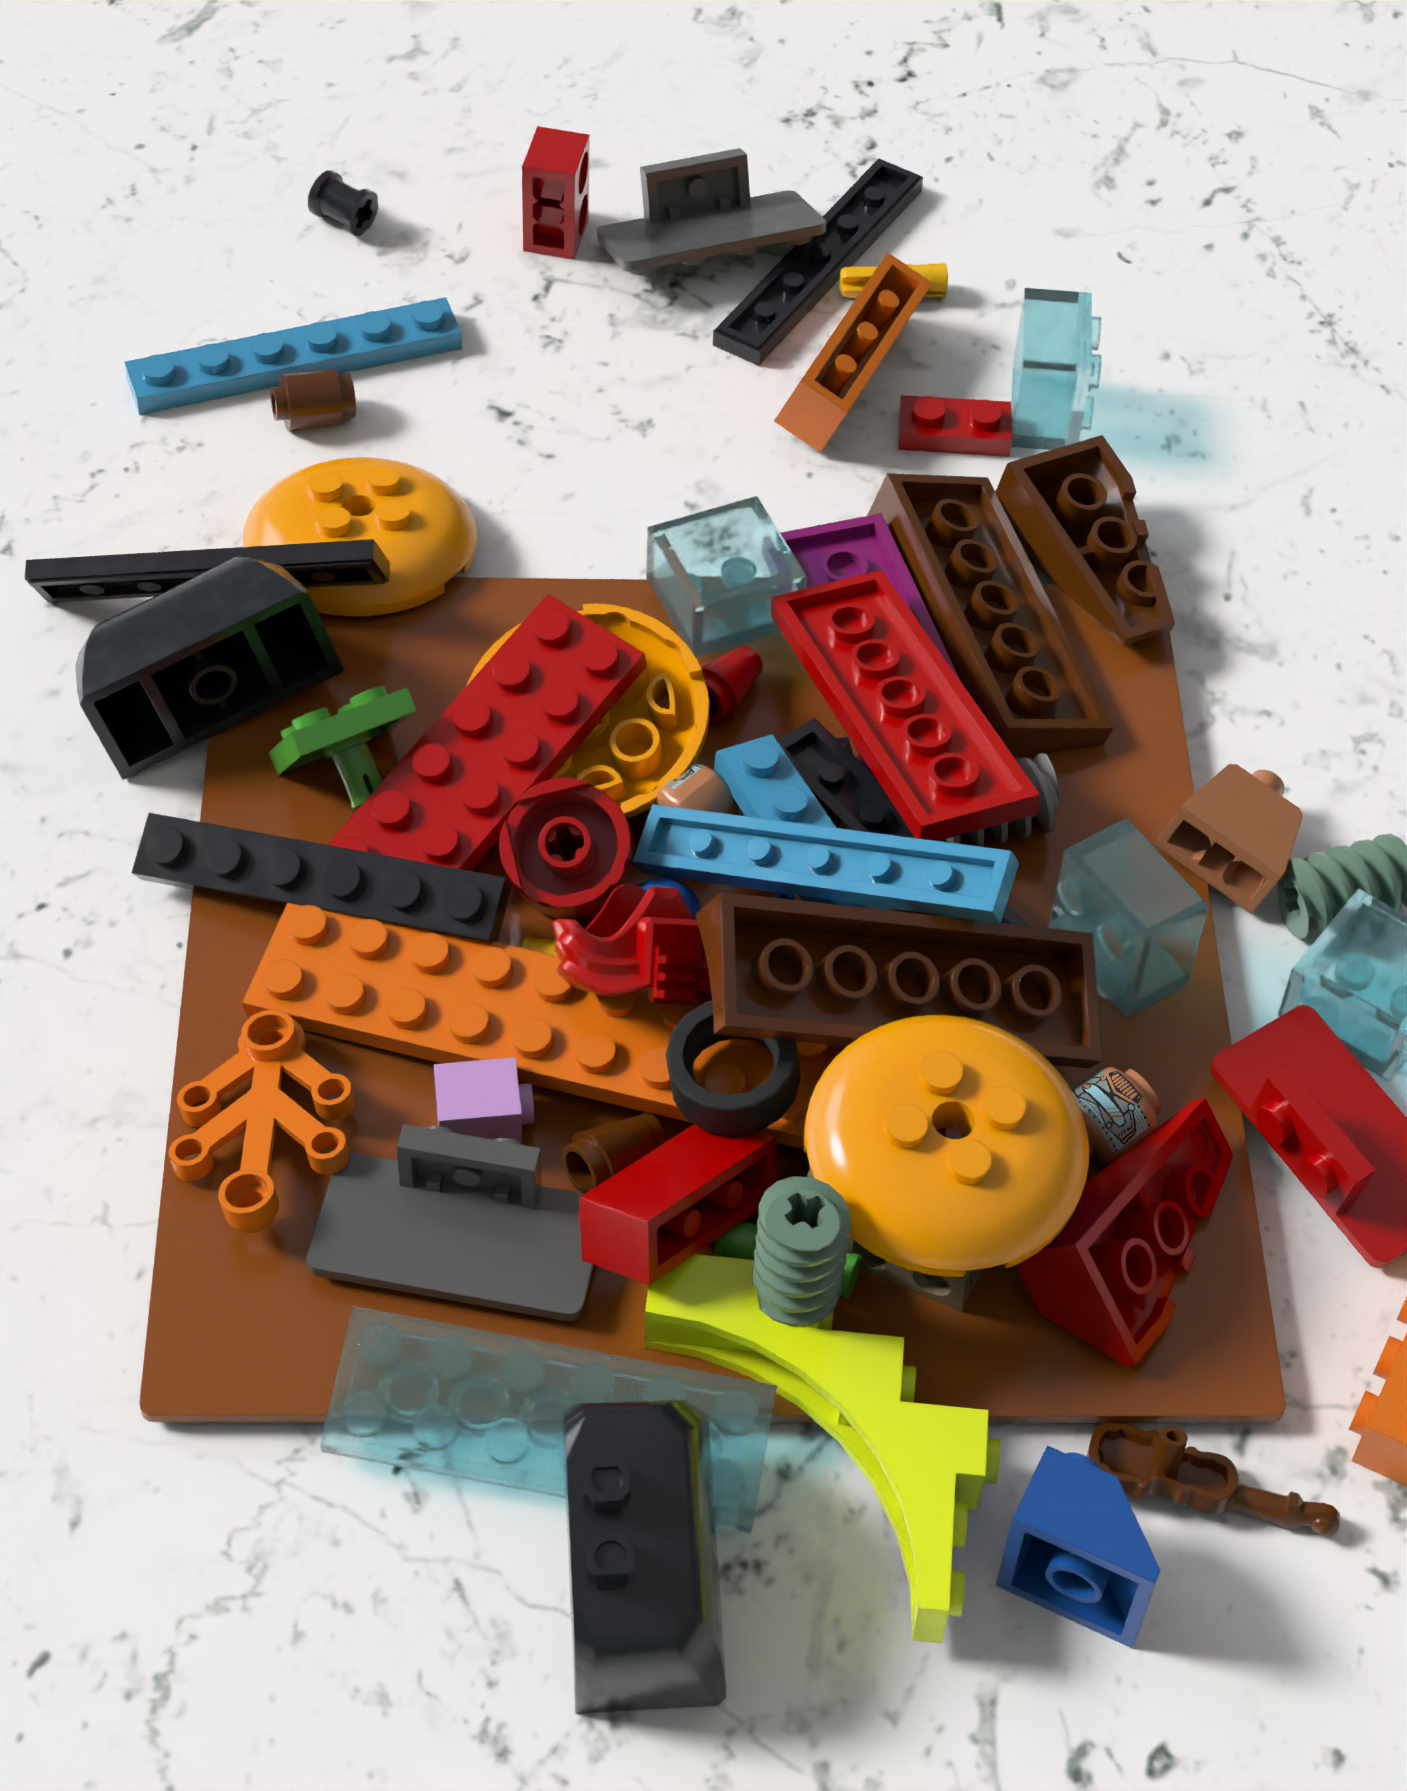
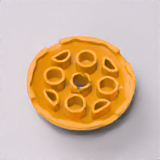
M372 457L330 460L305 467L288 475L259 498L248 515L243 531V547L374 539L390 561L389 582H385V584L305 588L310 594L318 613L338 616L383 615L407 610L431 601L445 593L444 583L458 572L466 574L472 565L477 550L475 519L463 497L454 488L422 468L395 460Z
M583 604L584 610L577 612L645 654L647 667L602 718L601 724L596 725L551 779L576 778L597 787L618 803L626 820L651 809L660 787L680 777L691 764L696 763L702 751L709 726L710 704L708 690L702 669L687 644L668 626L651 616L630 608L610 604ZM520 624L505 633L483 655L471 674L467 685Z
M950 1015L909 1017L882 1025L862 1035L842 1050L825 1069L811 1096L805 1120L804 1153L808 1155L809 1165L814 1178L834 1188L842 1195L848 1206L851 1221L849 1236L874 1255L894 1265L928 1275L964 1277L965 1272L969 1270L985 1269L1004 1264L1006 1269L1032 1257L1046 1247L1065 1227L1078 1205L1086 1183L1089 1167L1088 1134L1082 1112L1067 1082L1058 1070L1027 1042L997 1026L966 1017ZM954 1126L960 1128L959 1134L963 1138L949 1139L942 1136L936 1129H953Z

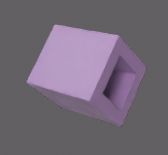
M515 1057L434 1064L438 1126L449 1128L458 1134L492 1140L510 1138L522 1143V1125L534 1124V1104L531 1083L518 1084Z

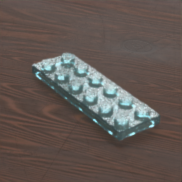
M353 1306L320 1447L324 1453L566 1498L562 1414L574 1403L684 1400L694 1404L709 1416L716 1527L751 1533L777 1385Z

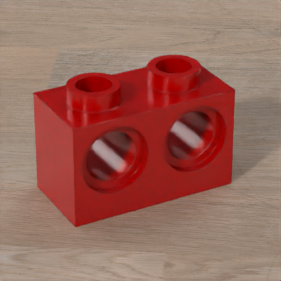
M537 126L522 165L523 251L575 260L589 221V134Z

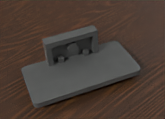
M741 148L640 167L644 218L600 226L597 228V240L624 271H629L634 275H650L658 272L661 268L660 266L681 262L685 265H700L709 262L711 256L720 254L751 255L758 253L762 250V246L777 243L786 245L806 244L812 240V236L822 235L826 233L827 229L826 220L795 191L787 190L750 197L747 154Z
M403 1124L397 1144L398 1161L350 1153L347 1165L342 1170L332 1174L307 1253V1266L313 1275L563 1321H574L582 1315L594 1268L593 1264L582 1261L581 1229L578 1215L580 1209L579 1197L584 1194L541 1186V1148L526 1146L510 1138L492 1140L458 1134L442 1126L424 1128Z

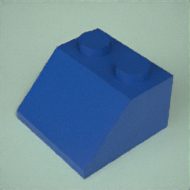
M1047 1445L1012 1518L996 1586L1133 1649L1151 1600L1160 1568L1118 1477L1102 1470L1099 1464L1085 1455L1073 1452L1064 1453Z

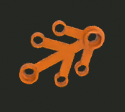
M264 1010L251 1016L242 1027L238 1040L239 1052L201 1081L188 1083L179 1091L177 1104L184 1122L190 1126L201 1128L193 1134L178 1137L172 1142L168 1150L169 1159L178 1178L185 1181L199 1180L207 1176L214 1166L212 1153L246 1128L240 1170L228 1176L222 1182L218 1191L219 1202L226 1221L232 1227L245 1233H257L265 1230L271 1225L279 1210V1199L273 1180L269 1176L276 1124L305 1148L309 1164L317 1173H336L342 1170L350 1159V1152L344 1133L335 1127H325L281 1091V1082L284 1072L311 1091L317 1114L326 1120H339L348 1116L353 1111L356 1101L351 1082L344 1075L330 1073L304 1052L306 1039L302 1027L287 1013L280 1010ZM253 1075L251 1090L222 1111L219 1098ZM342 1094L336 1099L326 1100L330 1095ZM199 1101H207L201 1106L192 1107L193 1104ZM335 1147V1150L330 1153H319L325 1148ZM200 1154L193 1160H183L185 1157L189 1155Z

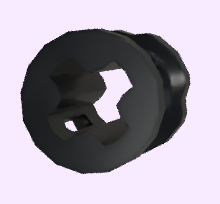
M326 170L320 174L312 185L308 196V209L312 214L317 217L329 216L343 223L345 231L354 236H360L372 225L379 206L378 195L369 189H361L359 191L343 182L342 176L333 170Z

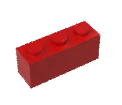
M694 1124L579 1197L578 1221L581 1229L582 1261L651 1285L758 1211L764 1192L776 1183V1137L762 1132L727 1136L707 1132Z

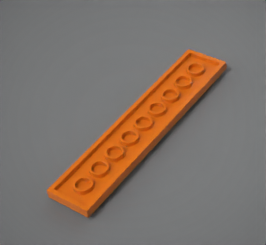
M287 903L242 1001V1005L247 1017H251L264 1010H280L298 1022L305 1031L439 1063L515 1057L519 1082L531 1083V1085L690 1122L673 1100L665 1054L671 1032L683 1017L704 1003L712 1001V997L698 990V999L694 1000L691 1005L655 1004L648 1000V988L619 996H603L570 986L557 973V968L561 961L555 955L493 942L492 944L322 910L313 905L302 906ZM736 1038L719 1041L703 1050L694 1061L692 1071L697 1084L708 1091L733 1095L749 1092L763 1084L773 1072L774 1060L771 1051L755 1041ZM795 1041L801 1077L795 1101L780 1120L759 1132L776 1137V1143L804 1150L805 1120L815 1086L825 1069L847 1046Z

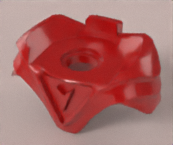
M633 883L622 884L612 891L600 912L585 929L582 928L577 920L556 919L552 921V930L556 940L554 951L561 961L557 968V973L570 986L576 989L603 996H619L648 988V1000L655 1004L691 1005L694 1000L698 999V990L712 997L708 965L698 923L693 918L681 893L676 888L655 886L650 887L646 892L639 885Z

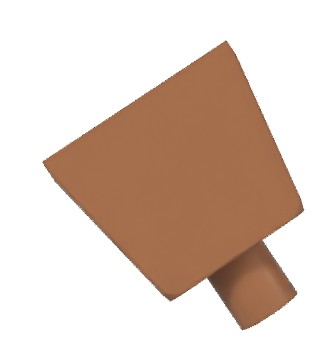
M1228 764L1184 802L1154 842V845L1252 914L1283 876L1303 814L1300 808L1283 797L1285 786L1277 774L1269 770H1258L1250 774L1237 764Z

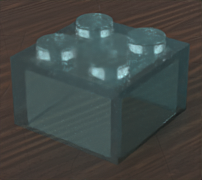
M1037 288L1024 289L1012 367L1011 447L1053 450L1079 442L1081 430H1091L1094 397L1087 396V393L1091 391V388L1098 389L1102 363L1101 355L1092 354V350L1098 351L1101 336V317L1092 316V293Z
M758 496L647 527L646 578L680 637L695 657L781 632L770 616L771 597L806 588L807 576Z
M1125 818L1064 850L1048 928L1093 933L1097 993L1104 999H1110L1127 1018L1188 985L1209 905L1138 829Z
M1358 889L1292 968L1278 1016H1282L1299 1005L1312 1007L1363 1067L1388 1082L1392 1081L1407 1062V916Z

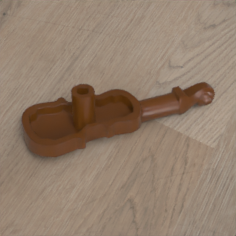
M1109 1421L1098 1426L1093 1432L1087 1457L1099 1464L1102 1470L1117 1476L1125 1495L1135 1496L1138 1499H1144L1146 1496L1163 1497L1174 1501L1176 1504L1190 1506L1207 1514H1219L1229 1510L1280 1524L1282 1528L1311 1526L1312 1531L1320 1535L1335 1534L1340 1527V1513L1332 1505L1319 1502H1305L1300 1494L1291 1491L1288 1496L1239 1483L1236 1467L1229 1458L1218 1453L1201 1452L1192 1446L1186 1448L1188 1438L1186 1433L1180 1428L1166 1426L1159 1432L1157 1430L1145 1431L1125 1422Z

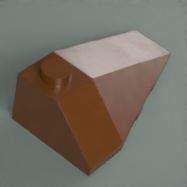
M1100 435L1007 463L995 492L1030 562L1122 646L1171 631L1175 625V620L1159 567L1151 563L1146 546V541L1149 537L1145 520L1138 519L1133 502L1137 492L1132 476L1104 436Z

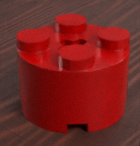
M556 778L531 787L517 800V804L510 812L507 820L504 821L500 831L499 851L503 867L522 897L541 914L558 919L573 920L595 916L600 912L616 887L622 884H630L636 868V865L632 862L636 852V844L625 815L618 803L608 794L587 782L576 778ZM568 838H574L578 847L581 848L576 850L575 859L564 861L559 854L563 851V841Z

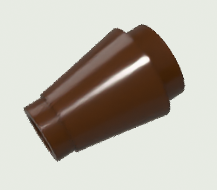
M644 1112L638 1116L575 1133L571 1144L563 1148L562 1164L572 1185L579 1192L585 1194L666 1142V1135L658 1119L651 1113Z

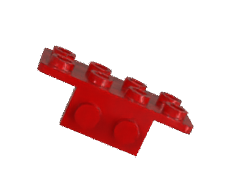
M1299 1005L1216 1054L1210 1064L1212 1076L1364 1260L1372 1267L1383 1268L1406 1254L1407 1117L1320 1015L1308 1005Z

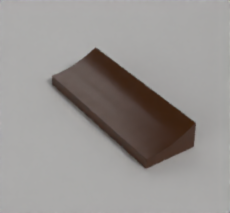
M887 473L867 516L882 513L961 683L1013 757L1017 759L1067 747L1104 745L1113 730V726L989 478Z
M720 892L695 914L709 971L714 1034L848 1046L862 1035L893 1021L925 1015H950L979 1020L1012 1033L1030 1044L1052 1065L1090 1069L1102 1062L1093 933Z

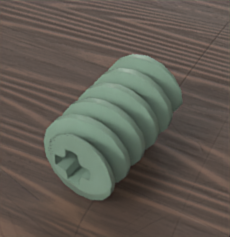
M1389 833L1378 835L1372 841L1369 839L1355 841L1350 847L1346 845L1336 846L1327 853L1323 851L1310 853L1305 859H1289L1283 876L1277 882V899L1282 920L1290 933L1297 938H1306L1309 933V923L1317 933H1325L1331 929L1332 920L1340 927L1351 926L1354 922L1355 913L1362 920L1369 921L1376 917L1378 908L1384 914L1391 915L1397 913L1401 903L1407 907V845L1401 838Z
M793 1176L773 1184L764 1192L759 1203V1218L757 1220V1235L755 1239L756 1249L754 1251L752 1270L753 1285L758 1292L760 1310L773 1321L788 1326H809L824 1320L836 1308L841 1296L846 1251L849 1245L848 1236L851 1230L850 1210L842 1195L829 1184L812 1177Z

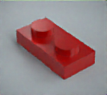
M901 395L898 450L1010 457L1012 445L1011 402Z

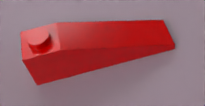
M1206 1097L1194 1099L1089 1180L1084 1186L1076 1209L1062 1231L1038 1253L1015 1265L1040 1314L1124 1366L1136 1365L1169 1325L1176 1307L1169 1298L1177 1274L1187 1273L1191 1268L1196 1254L1188 1245L1198 1219L1210 1217L1233 1158V1152Z

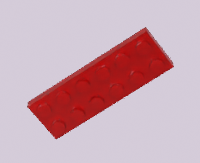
M883 570L771 597L770 616L915 838L939 841L1038 814L1039 792Z
M547 594L327 845L472 871L498 841L504 821L507 820L510 812L517 804V800L526 790L553 777L647 667L645 654L555 597Z

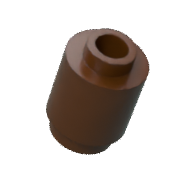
M335 369L281 374L279 386L271 387L270 389L273 417L275 421L284 420L288 431L342 425L343 419L355 418L356 415L355 391L349 373L337 374Z

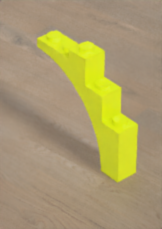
M695 1254L651 1285H648L644 1348L700 1358L748 1376L797 1405L840 1443L872 1485L896 1533L909 1583L912 1641L942 1644L948 1616L961 1617L964 1601L965 1571L951 1570L952 1547L964 1548L968 1509L978 1510L984 1483L996 1484L998 1480L1000 1439L987 1438L988 1410L913 1403L916 1366L903 1365L904 1337L832 1330L833 1311L824 1320L809 1326H788L773 1321L759 1308L758 1292L753 1285L752 1270L754 1260Z

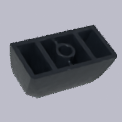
M235 557L97 624L82 646L75 665L80 706L122 780L345 671L310 594L300 582L282 566L274 562L246 557Z
M684 1400L574 1403L562 1414L575 1714L718 1706L726 1698V1676L709 1416L694 1404Z

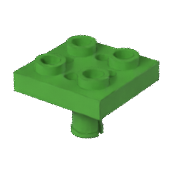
M380 685L353 696L349 699L350 703L337 710L338 714L332 717L327 707L294 719L292 721L293 726L280 732L283 740L268 753L277 775L279 776L324 757L326 759L333 758L351 801L352 810L359 808L383 781L367 743L375 737L392 731L417 711L407 687L388 694L385 685Z

